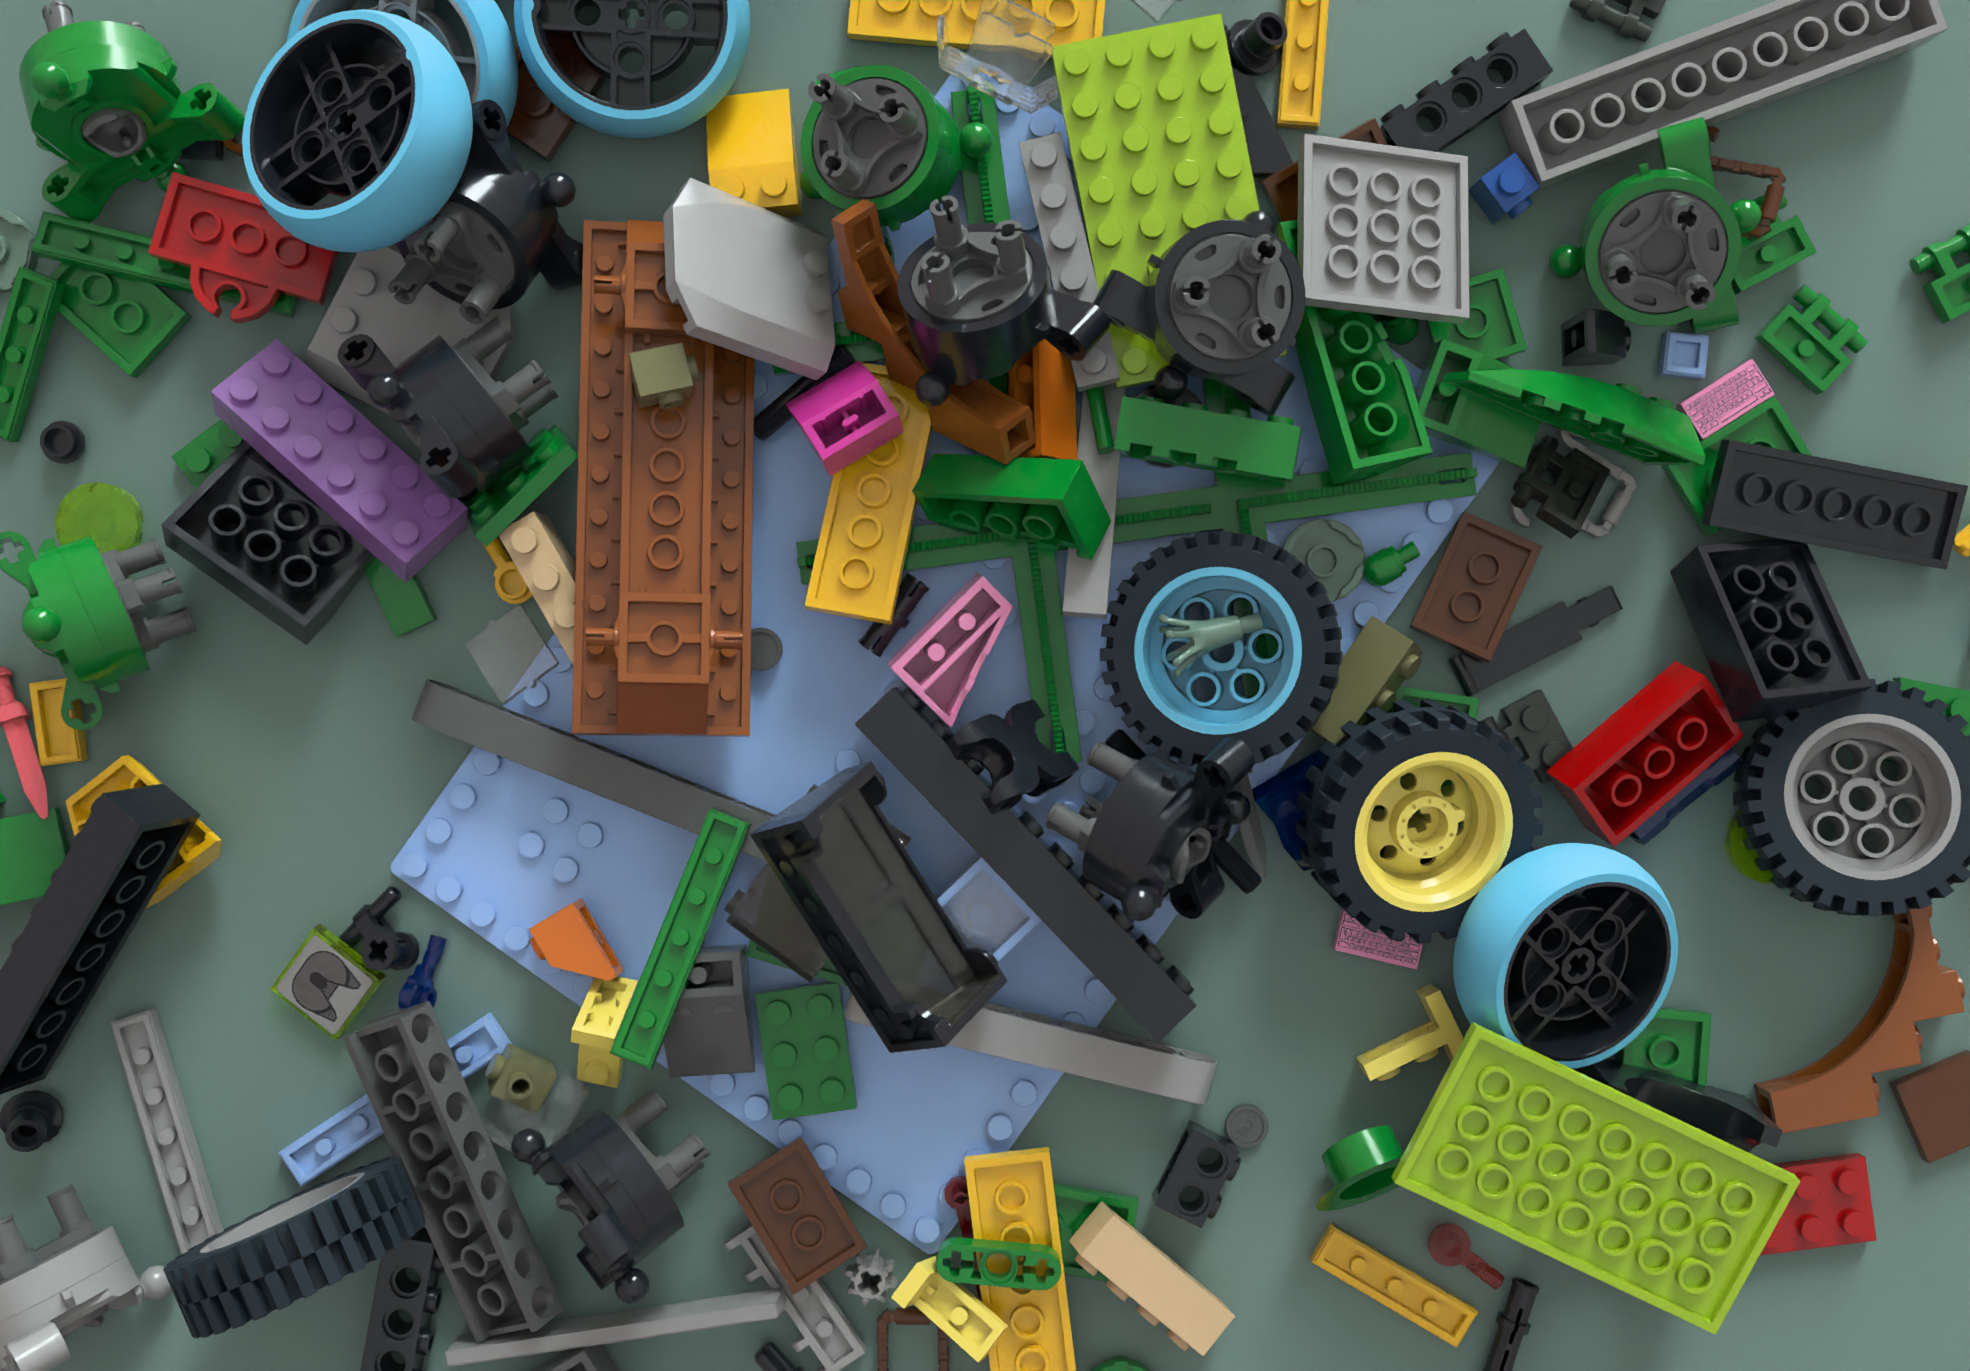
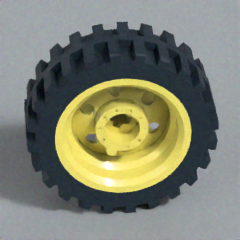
M1406 700L1394 701L1393 712L1386 713L1379 707H1374L1365 711L1368 721L1358 726L1350 720L1340 727L1345 736L1336 745L1327 740L1320 749L1326 755L1319 768L1310 765L1305 774V777L1312 784L1309 793L1299 792L1297 805L1305 812V820L1296 821V834L1307 843L1306 846L1300 848L1302 858L1314 870L1311 872V875L1317 884L1352 918H1355L1373 933H1377L1380 929L1389 939L1400 942L1403 941L1405 933L1417 943H1430L1431 933L1436 932L1446 940L1455 938L1458 935L1457 927L1461 926L1469 906L1484 885L1506 865L1536 850L1531 846L1533 836L1543 835L1544 822L1534 816V809L1543 807L1542 794L1531 788L1528 784L1537 778L1533 769L1519 760L1523 754L1515 745L1503 739V735L1455 707L1448 705L1447 708H1444L1430 700H1421L1419 708ZM1404 775L1402 783L1400 784V778ZM1451 780L1452 784L1441 787L1444 781ZM1377 805L1384 807V811L1380 808L1374 811L1373 809ZM1458 822H1462L1461 827L1458 830ZM1385 847L1383 857H1381L1380 851ZM1433 857L1432 860L1426 864L1420 863L1421 858L1427 859Z

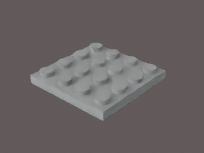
M1304 134L1298 141L1297 262L1305 284V305L1461 325L1469 319L1468 156Z

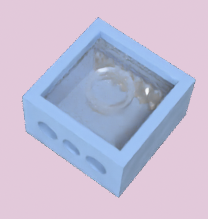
M980 855L935 897L967 948L974 947L986 950L996 958L997 962L1041 921L1033 910Z

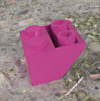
M860 360L786 403V407L829 476L904 432L898 412L877 379Z

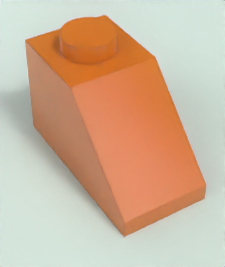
M582 898L529 928L533 936L530 938V943L534 952L541 960L546 959L552 967L607 981L612 980L624 971L623 966Z

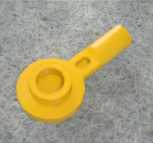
M497 537L488 546L484 545L497 567L493 575L495 576V589L498 596L510 604H522L529 601L533 595L500 539Z

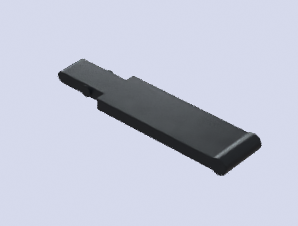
M1609 586L1589 597H1583L1577 600L1578 603L1568 608L1564 601L1559 602L1504 630L1492 659L1488 663L1464 652L1449 658L1448 661L1466 696H1472L1582 639L1579 631L1588 626L1593 627L1599 624L1600 620L1622 610L1623 607L1613 587Z

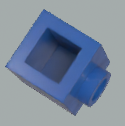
M1513 153L1482 176L1468 192L1491 223L1494 224L1506 214L1512 220L1533 204L1529 197L1540 188V185L1517 154Z

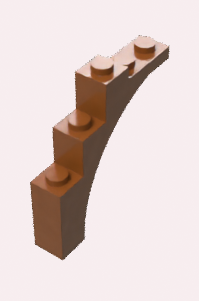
M862 199L831 219L846 281V286L838 291L846 328L881 343L889 379L915 391L917 380L927 371L922 367L921 361L911 344L898 296L897 284L899 274L884 244L876 204ZM984 379L971 380L965 387L952 384L950 386V394L944 403L937 407L927 406L933 431L1005 465L1036 443L1030 406L1009 397Z
M1931 905L1921 909H1908L1907 913L1892 915L1895 933L1887 972L1878 994L1857 1026L1835 1048L1808 1066L1783 1077L1754 1083L1758 1108L1782 1130L1781 1134L1878 1116L1877 1101L1880 1100V1089L1871 1073L1922 1064L1919 1050L1923 1047V1040L1914 1022L1964 1012L1962 999L1965 996V987L1961 977L1957 974V970L1939 965L1937 962L1940 958V948L1937 940L1932 936L1929 920L1932 917Z

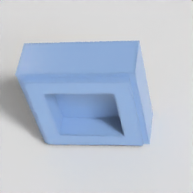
M1670 331L1663 333L1658 376L1695 380L1705 378L1709 336Z

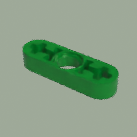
M952 1237L942 1242L937 1251V1271L943 1279L953 1283L1047 1290L1056 1285L1061 1276L1059 1255L1053 1248L1047 1245ZM952 1251L961 1252V1259L968 1261H961L959 1268H952L951 1261L948 1258H951ZM975 1252H981L979 1271H973L974 1262L972 1261H974ZM996 1253L1006 1255L1011 1261L1010 1268L1001 1274L991 1272L986 1265L987 1259ZM1018 1256H1024L1023 1275H1017ZM1038 1259H1046L1047 1267L1050 1268L1045 1270L1044 1276L1036 1275V1268L1029 1266H1037Z

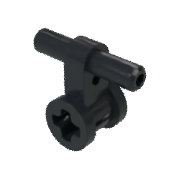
M389 886L371 905H364L353 916V923L335 940L337 949L342 952H348L364 937L362 958L368 968L375 971H384L390 968L394 970L411 968L419 956L418 941L410 933L394 932L383 917L402 898L401 892L396 887Z

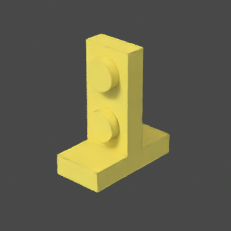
M617 976L607 981L594 977L571 1031V1042L579 1044L576 1080L618 1088L622 1078L624 1059L610 1054V1051L638 985L637 980Z
M1430 983L1416 990L1430 1019L1429 1022L1355 1057L1362 1072L1370 1081L1376 1078L1378 1081L1390 1079L1400 1073V1066L1413 1060L1417 1063L1429 1060L1439 1053L1438 1048L1441 1046L1444 1047L1450 1062H1452L1464 1038L1441 991Z
M937 1255L917 1262L891 1298L903 1309L915 1305L978 1363L983 1361L1009 1326L961 1283H953L943 1279L936 1268Z

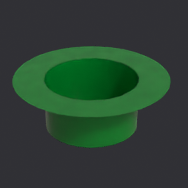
M1376 1126L1357 1132L1332 1145L1323 1153L1322 1160L1335 1187L1319 1199L1316 1209L1320 1211H1333L1351 1207L1400 1187V1185L1394 1183L1391 1176L1404 1152L1391 1126Z

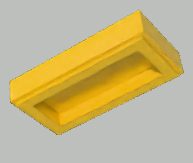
M67 678L29 683L40 766L88 760L85 731L71 728L62 719L61 707ZM77 700L73 703L75 709L70 710L69 714L71 719L79 718L83 722L81 702Z

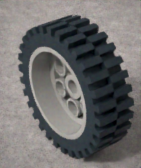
M1869 679L1872 687L1866 691L1767 718L1769 722L1756 730L1751 737L1755 740L1754 743L1745 747L1741 755V759L1746 761L1744 767L1736 770L1734 781L1741 782L1740 791L1733 793V805L1741 804L1742 815L1735 816L1737 828L1745 827L1748 834L1747 838L1742 839L1746 850L1754 849L1759 858L1754 860V863L1761 871L1769 870L1774 875L1770 879L1772 883L1778 888L1790 889L1792 892L1789 896L1800 902H1811L1814 908L1823 911H1836L1837 914L1882 916L1907 913L1908 909H1921L1931 905V899L1945 898L1954 892L1950 885L1953 883H1964L1970 877V871L1967 869V866L1970 864V735L1964 736L1960 731L1968 722L1960 714L1951 717L1943 714L1949 705L1939 698L1929 702L1923 700L1926 694L1923 690L1916 687L1905 691L1900 690L1901 683L1888 680L1881 684H1875V679ZM1840 747L1847 748L1854 756V764L1849 770L1842 768L1836 760V753ZM1884 759L1893 761L1897 766L1898 775L1894 781L1887 780L1881 773L1880 766ZM1810 776L1817 778L1823 786V793L1819 799L1811 798L1805 791V781ZM1853 788L1861 790L1866 796L1867 803L1862 811L1854 809L1849 802V794ZM1898 800L1904 801L1910 807L1911 815L1906 823L1900 822L1894 815L1893 808ZM1823 817L1831 820L1835 825V836L1830 841L1821 838L1817 831V825ZM1868 829L1875 832L1879 838V847L1874 853L1867 851L1862 845V835Z
M389 1157L381 1161L372 1162L366 1166H360L348 1173L340 1174L327 1182L319 1183L306 1191L296 1193L291 1198L282 1202L279 1201L269 1206V1208L247 1217L246 1220L227 1227L223 1232L204 1240L205 1242L195 1245L188 1252L179 1255L175 1260L169 1262L163 1270L192 1337L197 1339L199 1337L205 1338L212 1334L223 1333L231 1327L235 1329L243 1326L252 1319L256 1321L267 1316L271 1311L276 1309L279 1311L302 1297L305 1299L317 1293V1290L337 1283L345 1275L366 1267L365 1264L378 1260L386 1255L387 1251L399 1247L403 1244V1241L410 1239L416 1234L415 1232L421 1230L426 1221L399 1158Z

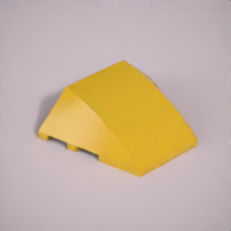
M130 755L121 756L65 801L74 837L82 830L91 814L92 804L102 793L163 783ZM200 819L196 821L146 908L164 900L220 857L222 840Z

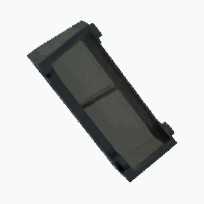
M870 761L844 769L762 824L750 836L888 1051L895 1053L945 1047L1007 982V979L999 968L996 958L990 952L965 946L878 805L886 799L887 789L883 776L876 770L873 763Z

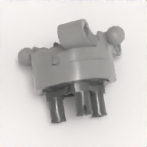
M72 1184L46 1196L63 1231L59 1233V1238L35 1250L33 1248L28 1250L13 1220L12 1214L0 1219V1371H50L71 1359L70 1352L64 1341L71 1331L81 1326L101 1327L105 1320L102 1314L107 1310L121 1311L131 1305L140 1306L143 1299L158 1300L164 1298L172 1290L163 1269L165 1266L163 1265L149 1267L142 1273L140 1279L138 1278L114 1226L111 1225L96 1231Z

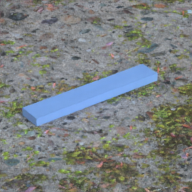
M491 1012L447 1040L463 1079H466L490 1063L496 1053L501 1055L507 1043L512 1044ZM366 1094L278 1153L300 1187H303L384 1132Z

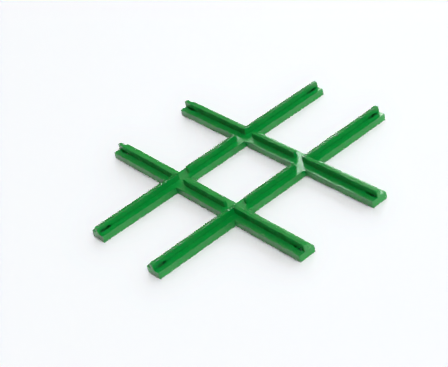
M976 84L967 85V90L951 92L953 116L959 132H961L965 125L970 123L968 103L970 104L972 122L981 123L978 102H980L982 124L990 129L992 135V146L987 154L981 157L963 155L961 176L968 224H998L1004 220H1009L1010 212L993 87L976 89ZM845 321L834 323L835 348L839 345L845 346L854 356L855 362L858 360L870 364L885 362L881 343L846 328ZM773 365L775 376L797 374ZM1008 372L1001 376L988 378L990 385L1009 396ZM1201 378L1204 403L1208 407L1207 411L1224 414L1225 409H1236L1251 413L1250 406L1241 401L1239 396L1214 379ZM1471 452L1417 459L1375 476L1339 484L1333 483L1330 471L1294 476L1293 483L1268 479L1260 480L1255 477L1213 471L1214 487L1117 499L1113 544L1214 530L1247 534L1268 541L1266 523L1477 495L1475 477L1478 476L1477 468H1473ZM1462 479L1461 482L1440 484L1443 481ZM942 523L912 527L903 572L1012 557L1031 700L1037 702L1045 717L1035 722V733L1044 747L1053 752L1050 730H1053L1055 752L1064 753L1061 730L1063 729L1066 752L1070 753L1075 762H1082L1055 559L1056 551L1040 548L1041 540L1019 535L1016 542L1003 539L990 528L982 526L980 532ZM819 539L796 542L798 552L797 563L800 568L802 585H809L813 569L809 566H813L815 556L810 555H816ZM1061 545L1058 551L1068 550V547ZM1245 598L1236 600L1232 605V615H1237L1238 618L1253 614V606ZM1262 634L1256 641L1258 654L1267 659L1274 657L1278 651L1277 639L1271 634ZM1251 673L1242 674L1243 695L1246 697L1256 696L1260 689L1258 678Z

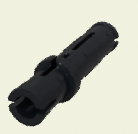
M1513 1277L1504 1310L1499 1311L1496 1317V1322L1499 1325L1484 1371H1512L1522 1337L1529 1334L1531 1324L1528 1322L1540 1289L1536 1284L1522 1278Z

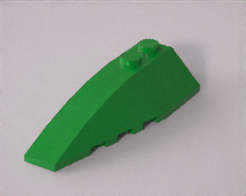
M1298 219L1280 222L1277 226L1278 237L1287 245L1297 260ZM1305 305L1303 319L1295 336L1297 340L1296 347L1309 402L1333 483L1339 484L1375 476L1433 453L1408 369L1401 358L1396 359L1386 342L1389 336L1381 322L1376 324L1370 313Z
M1485 370L1445 373L1443 382L1643 464L1704 465L1706 456L1690 416L1674 410L1675 404L1669 400L1657 397H1650L1648 399L1641 396L1642 390L1636 386L1625 383L1612 385L1588 377L1537 370Z

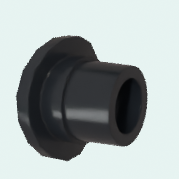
M1263 12L1254 20L1244 19L1236 22L1228 31L1227 37L1229 51L1234 61L1243 71L1250 75L1263 76L1270 73L1280 60L1281 45L1287 38V27L1284 21L1272 12Z
M39 1090L24 1091L11 1097L3 1105L0 1112V1128L5 1134L6 1142L12 1149L19 1152H30L38 1149L44 1142L50 1141L58 1134L63 1123V1109L59 1101L50 1093Z

